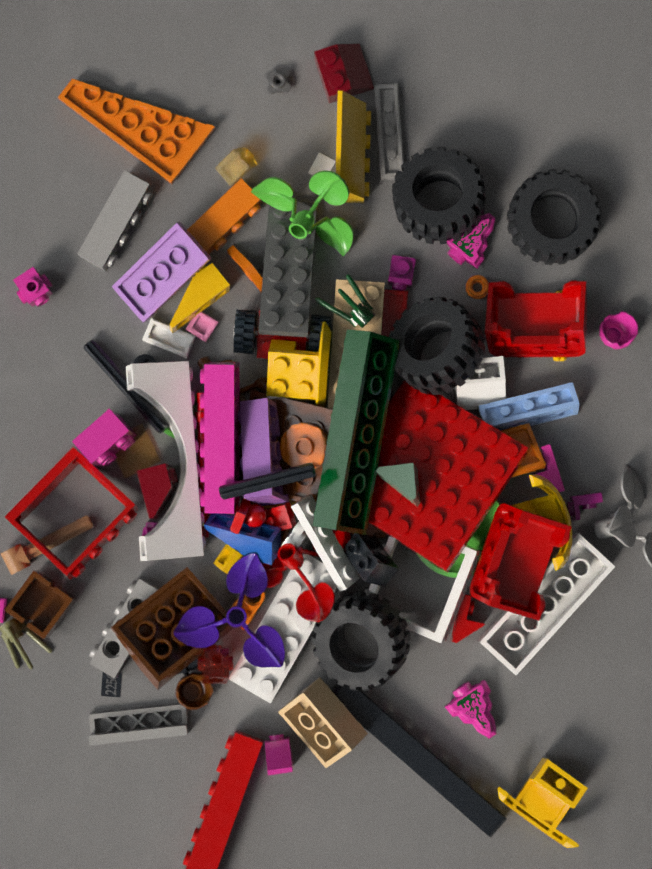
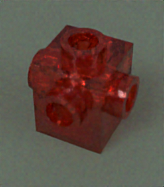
M211 645L208 648H204L202 656H198L197 661L198 671H202V684H227L229 671H233V656H229V648H222L220 645Z

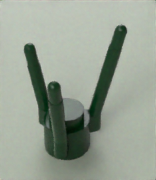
M349 274L346 275V278L362 304L359 303L357 305L342 289H338V293L353 308L350 312L353 317L321 298H315L316 302L349 321L354 327L359 325L363 328L376 315L372 311L374 308L367 302Z

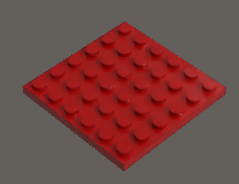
M404 380L388 405L378 468L414 463L418 469L420 504L418 506L414 505L380 478L377 473L368 522L448 573L530 450L525 445L440 394L433 395L431 392L429 394L421 393Z

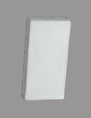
M151 318L142 340L187 359L196 336L180 329L172 333L170 325Z

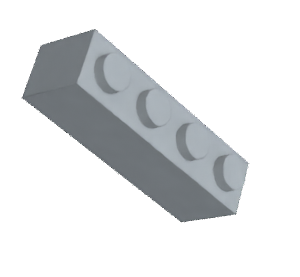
M124 170L77 254L80 258L104 271L114 265L118 256L116 255L120 246L123 247L129 238L128 230L131 225L135 226L141 216V213H139L143 204L147 205L153 193L150 192L152 188L149 183Z

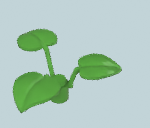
M324 170L312 176L309 188L319 196L309 211L302 210L297 214V200L292 197L294 190L283 179L270 177L252 189L251 193L270 206L281 211L292 210L290 217L292 223L289 226V232L295 238L304 239L315 229L320 239L336 249L342 256L349 251L353 243L354 232L346 220L341 217L329 219L325 216L314 223L313 212L322 199L336 206L344 204L349 197V188L345 180L337 173Z

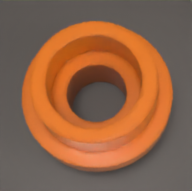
M474 275L466 282V292L473 299H482L488 294L489 282L481 275ZM476 283L482 287V290L479 292L473 289V285Z

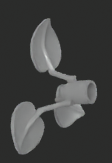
M626 466L621 476V491L628 505L618 507L614 514H610V518L597 520L595 522V532L599 539L615 537L626 547H632L636 539L642 540L644 542V556L652 567V532H649L647 537L636 535L630 512L633 506L636 509L642 507L644 500L643 487L636 473Z

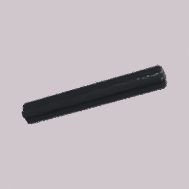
M307 463L225 484L219 487V494L222 499L226 500L312 478L316 475L315 467L312 463Z

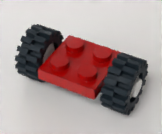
M237 309L234 324L233 351L234 353L254 354L255 338H258L257 358L268 359V351L272 339L296 341V350L306 351L307 341L309 342V351L319 352L322 323L326 322L330 328L331 316L311 315L310 334L308 331V337L262 335L258 331L259 322L258 328H256V311Z

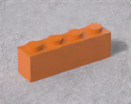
M242 178L187 229L208 254L214 249L218 251L227 242L225 238L232 232L236 234L244 226L243 221L248 216L254 217L262 208L260 206L262 200L251 193V187Z

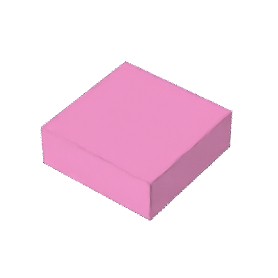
M200 312L190 321L185 330L206 343L219 322Z

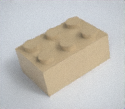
M320 677L294 696L278 712L325 768L353 750L368 734Z

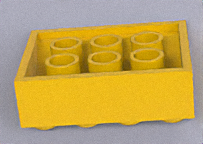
M338 91L336 173L345 180L349 188V197L345 203H364V196H369V182H365V173H370V158H365V149H370V135H366V125L371 126V111H366L365 102L344 91Z

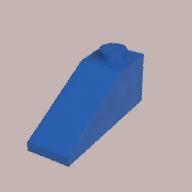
M212 513L204 524V529L242 555L247 556L255 553L261 563L273 564L281 547V528L267 524L254 528L244 522L239 534L230 532L235 516Z

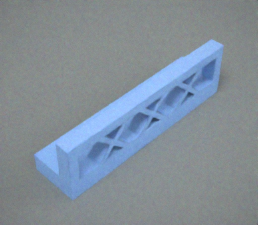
M573 382L479 406L481 419L500 431L526 423L533 426L577 415L579 411V401Z

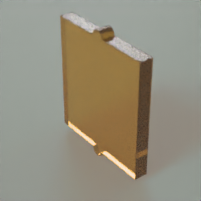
M143 424L132 428L137 434L133 438L136 442L126 451L121 449L115 454L117 456L116 461L125 479L136 474L137 470L148 468L161 461Z

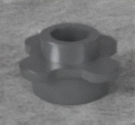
M282 69L280 72L268 71L266 73V79L269 84L267 91L270 94L289 92L291 88L287 79L289 72L285 69Z

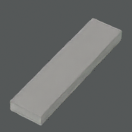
M398 83L374 85L381 181L395 180L394 177L397 171H402L401 165L404 163Z

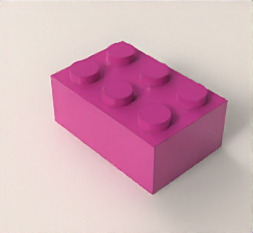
M109 408L72 442L91 464L108 467L117 459L115 454L121 449L126 451L136 442L134 438L137 434L118 413Z

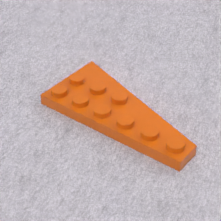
M71 79L58 96V99L170 184L175 182L216 129L213 125L204 124L192 118L183 117L171 113V111L138 100H132L123 97V95L111 93L75 79Z

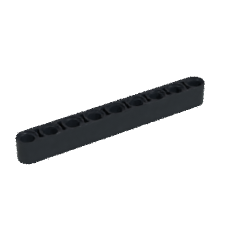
M338 681L330 690L368 732L491 838L507 820L502 813L360 689L355 691L351 690L349 685L342 687L337 684Z

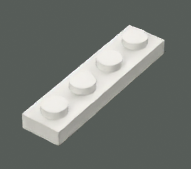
M309 494L292 505L291 508L339 591H343L356 582L359 577L332 530L313 526L316 502L312 495Z

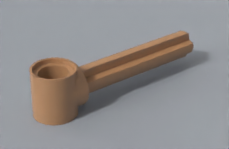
M85 515L39 540L51 550L92 529L93 523L90 517ZM31 543L25 547L22 544H18L2 552L1 556L10 574L13 575L32 564L31 559L43 553Z

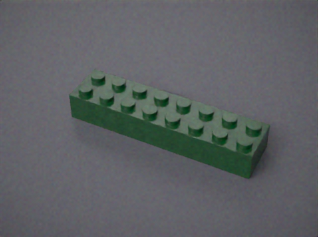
M349 329L346 331L327 446L322 464L323 469L318 488L316 509L314 511L313 526L366 535L399 340L371 331Z

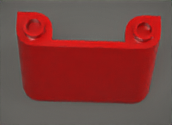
M505 281L489 282L485 335L490 354L496 357H579L585 354L587 322L586 281H569L563 285L562 293H515L513 286Z
M505 503L499 505L471 581V596L491 607L539 621L546 608V602L543 595L538 593L551 553L554 547L561 548L569 541L572 526Z

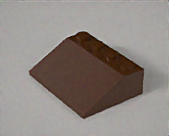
M188 567L111 626V629L140 670L157 690L213 646L211 645L206 648L191 647L182 643L174 636L173 632L183 615L191 608L198 606L211 610L215 617L214 622L226 618L227 611ZM228 623L216 626L219 632V638L216 642L229 633L233 627Z

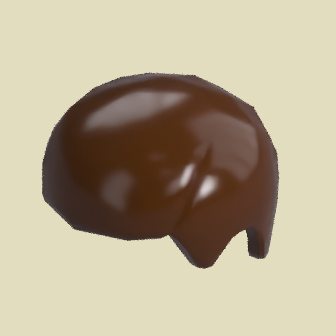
M195 672L185 674L178 681L175 689L178 702L185 708L198 710L207 705L214 692L210 679L202 673Z

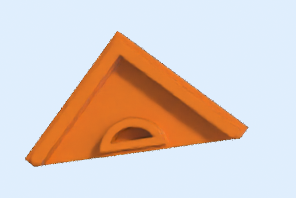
M232 245L227 249L228 255L240 266V269L262 293L263 278L254 266Z

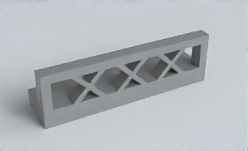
M181 704L89 714L91 734L88 736L89 746L183 736L189 733L187 708ZM171 710H181L182 723L172 724L165 717ZM167 711L164 716L158 712ZM147 713H154L160 718V721L154 727H148L141 721ZM134 714H142V715H141L140 718H137ZM129 715L136 721L131 729L125 730L117 724L122 716ZM119 716L115 721L110 718ZM105 718L112 725L107 732L97 733L95 719ZM162 721H164V722L167 724V725L159 726ZM138 724H140V725H141L142 727H144V728H135V727H136ZM114 726L119 729L117 731H111Z

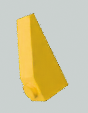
M213 263L208 266L204 265L192 278L169 324L172 333H175L196 315L230 291V284Z

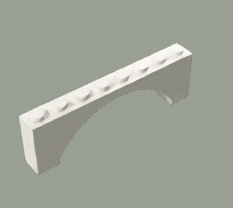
M189 361L130 364L126 366L127 390H134L143 396L161 413L175 437L180 457L178 487L169 509L145 536H139L140 560L150 561L204 556L203 551L206 550V540L202 536L204 515L200 512V495L202 490L198 488L200 466L196 462L199 446L194 436L197 421L192 411L195 396L194 392L191 391L190 385L193 379L192 368L189 367Z

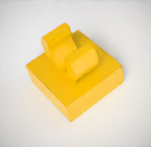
M226 544L213 564L228 574L231 567L243 555Z

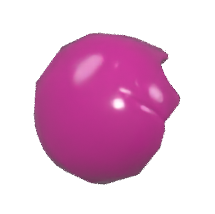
M621 311L618 314H610L601 322L599 336L606 346L613 349H623L634 341L638 335L639 325L636 319L627 312Z

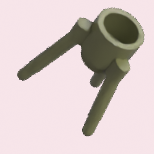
M13 618L0 627L1 637L5 641L17 669L20 668V664L12 643L15 644L28 668L33 669L29 657L19 642V639L24 636L22 631L48 653H52V649L26 627L25 623L18 622L17 619Z

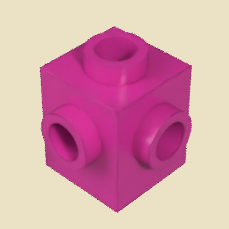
M34 267L13 279L19 288V291L16 293L24 304L28 302L32 307L35 305L40 307L50 300L49 296L53 294L49 289L52 284L45 274L40 275Z

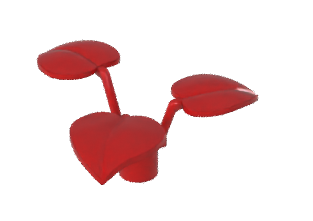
M332 530L339 544L344 548L351 539L350 532ZM284 544L279 548L278 556L272 565L261 563L267 574L268 582L266 588H272L280 584L284 577L283 571H286L288 568L295 570L309 588V590L302 592L297 598L296 610L298 614L308 621L320 622L325 620L331 613L335 603L334 591L325 582H321L313 588L300 569L304 562L302 554L315 557L320 556L317 552L303 549L301 546L296 548L293 544Z

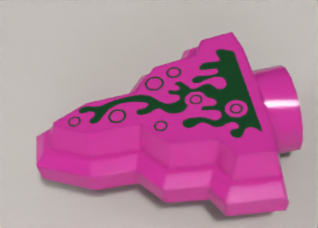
M490 213L481 216L478 226L472 225L473 231L466 236L463 233L461 240L456 242L453 239L447 240V245L450 247L447 254L459 265H463L466 261L478 269L485 259L483 253L488 247L486 238L493 230L495 217Z
M483 680L473 686L468 681L452 692L455 698L444 706L452 717L458 716L463 723L472 724L477 732L489 739L497 734L495 720L490 713L493 705L489 698L491 690L486 681Z

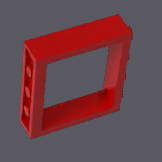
M72 447L10 510L5 518L71 580L73 577H79L86 569L85 565L90 559L95 560L102 553V547L108 541L112 542L120 534L119 529L125 523L130 524L136 518V512L139 509L81 453ZM80 464L126 508L67 567L21 522Z

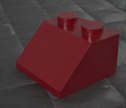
M359 43L335 44L314 51V60L329 103L337 101L338 91H344L354 96L374 89Z
M166 463L137 470L149 519L160 517L176 489L175 483L178 482L176 470L173 467L170 468V465Z

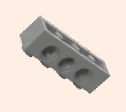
M142 578L137 582L133 580L126 592L129 594V597L125 603L121 601L116 608L114 614L117 617L113 624L109 622L103 630L102 635L105 638L100 645L96 643L89 655L92 657V660L89 664L113 678L118 677L130 654L115 635L111 626L133 610L132 604L135 599L146 600L159 589L158 587ZM110 641H115L119 644L120 651L118 654H111L109 652L108 644Z

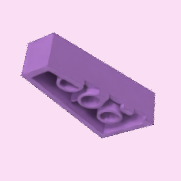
M269 398L241 401L240 409L238 410V420L241 424L239 444L242 447L240 468L243 472V480L282 470L279 460L282 458L280 443L276 440V437L280 436L276 403ZM283 485L243 495L245 499L261 506L289 502L288 494L283 493Z

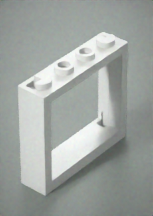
M389 536L387 543L382 546L392 558L398 541ZM466 545L461 552L465 554L436 631L408 619H405L408 624L406 629L439 643L447 641L482 551ZM371 583L369 590L366 589L364 591L366 596L371 592L378 594L380 586Z

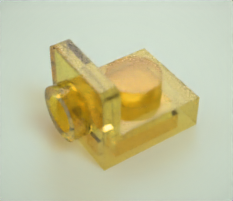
M240 147L233 149L215 169L229 186H233L250 169L255 168L258 164L254 160V155L248 149Z

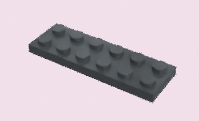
M297 202L296 214L302 210L309 211L314 203ZM270 205L268 209L258 331L262 335L308 337L315 229L304 239L295 238L289 232V226L292 223L290 221L292 210L281 211ZM317 208L313 212L314 223H316Z

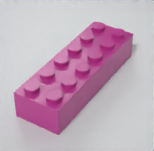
M209 362L204 364V369L200 370V383L204 384V394L200 395V407L204 408V418L200 420V432L204 433V443L200 445V456L204 458V467H201L200 480L205 482L204 492H201L200 505L205 507V513L234 514L240 505V496L224 500L220 497L219 487L240 481V422L238 420V410L240 409V362Z

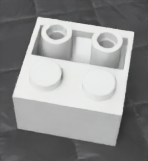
M503 356L482 358L483 360L479 367L476 366V373L472 378L468 377L465 380L466 383L461 387L458 385L455 387L456 404L465 410L479 409L480 405L506 399Z

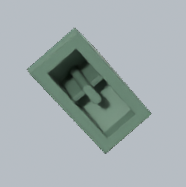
M414 463L383 466L376 470L380 478L414 505L418 506L420 504L418 469Z

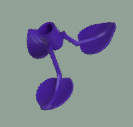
M255 553L249 554L238 560L229 570L226 578L227 588L232 593H240L237 606L228 610L226 618L214 622V614L208 608L201 606L191 608L181 618L173 632L174 636L188 646L206 648L213 645L219 638L216 626L228 623L235 628L242 626L251 636L243 645L246 660L250 664L261 668L282 667L285 649L279 633L274 628L263 625L254 634L245 623L247 615L245 610L241 608L244 595L250 598L257 597L267 587V574L258 556Z

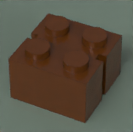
M33 570L4 611L21 623H26L31 619L32 622H29L26 627L41 638L46 639L50 637L77 598L61 586L53 587L55 585L53 580L39 570Z

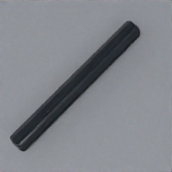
M94 340L88 341L84 345V350L158 433L164 432L169 426L168 423L143 396L134 390H127V377Z

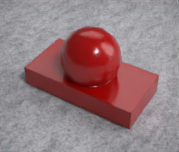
M243 497L232 522L230 532L239 534L244 522L254 528L261 526L266 521L264 507L254 504Z

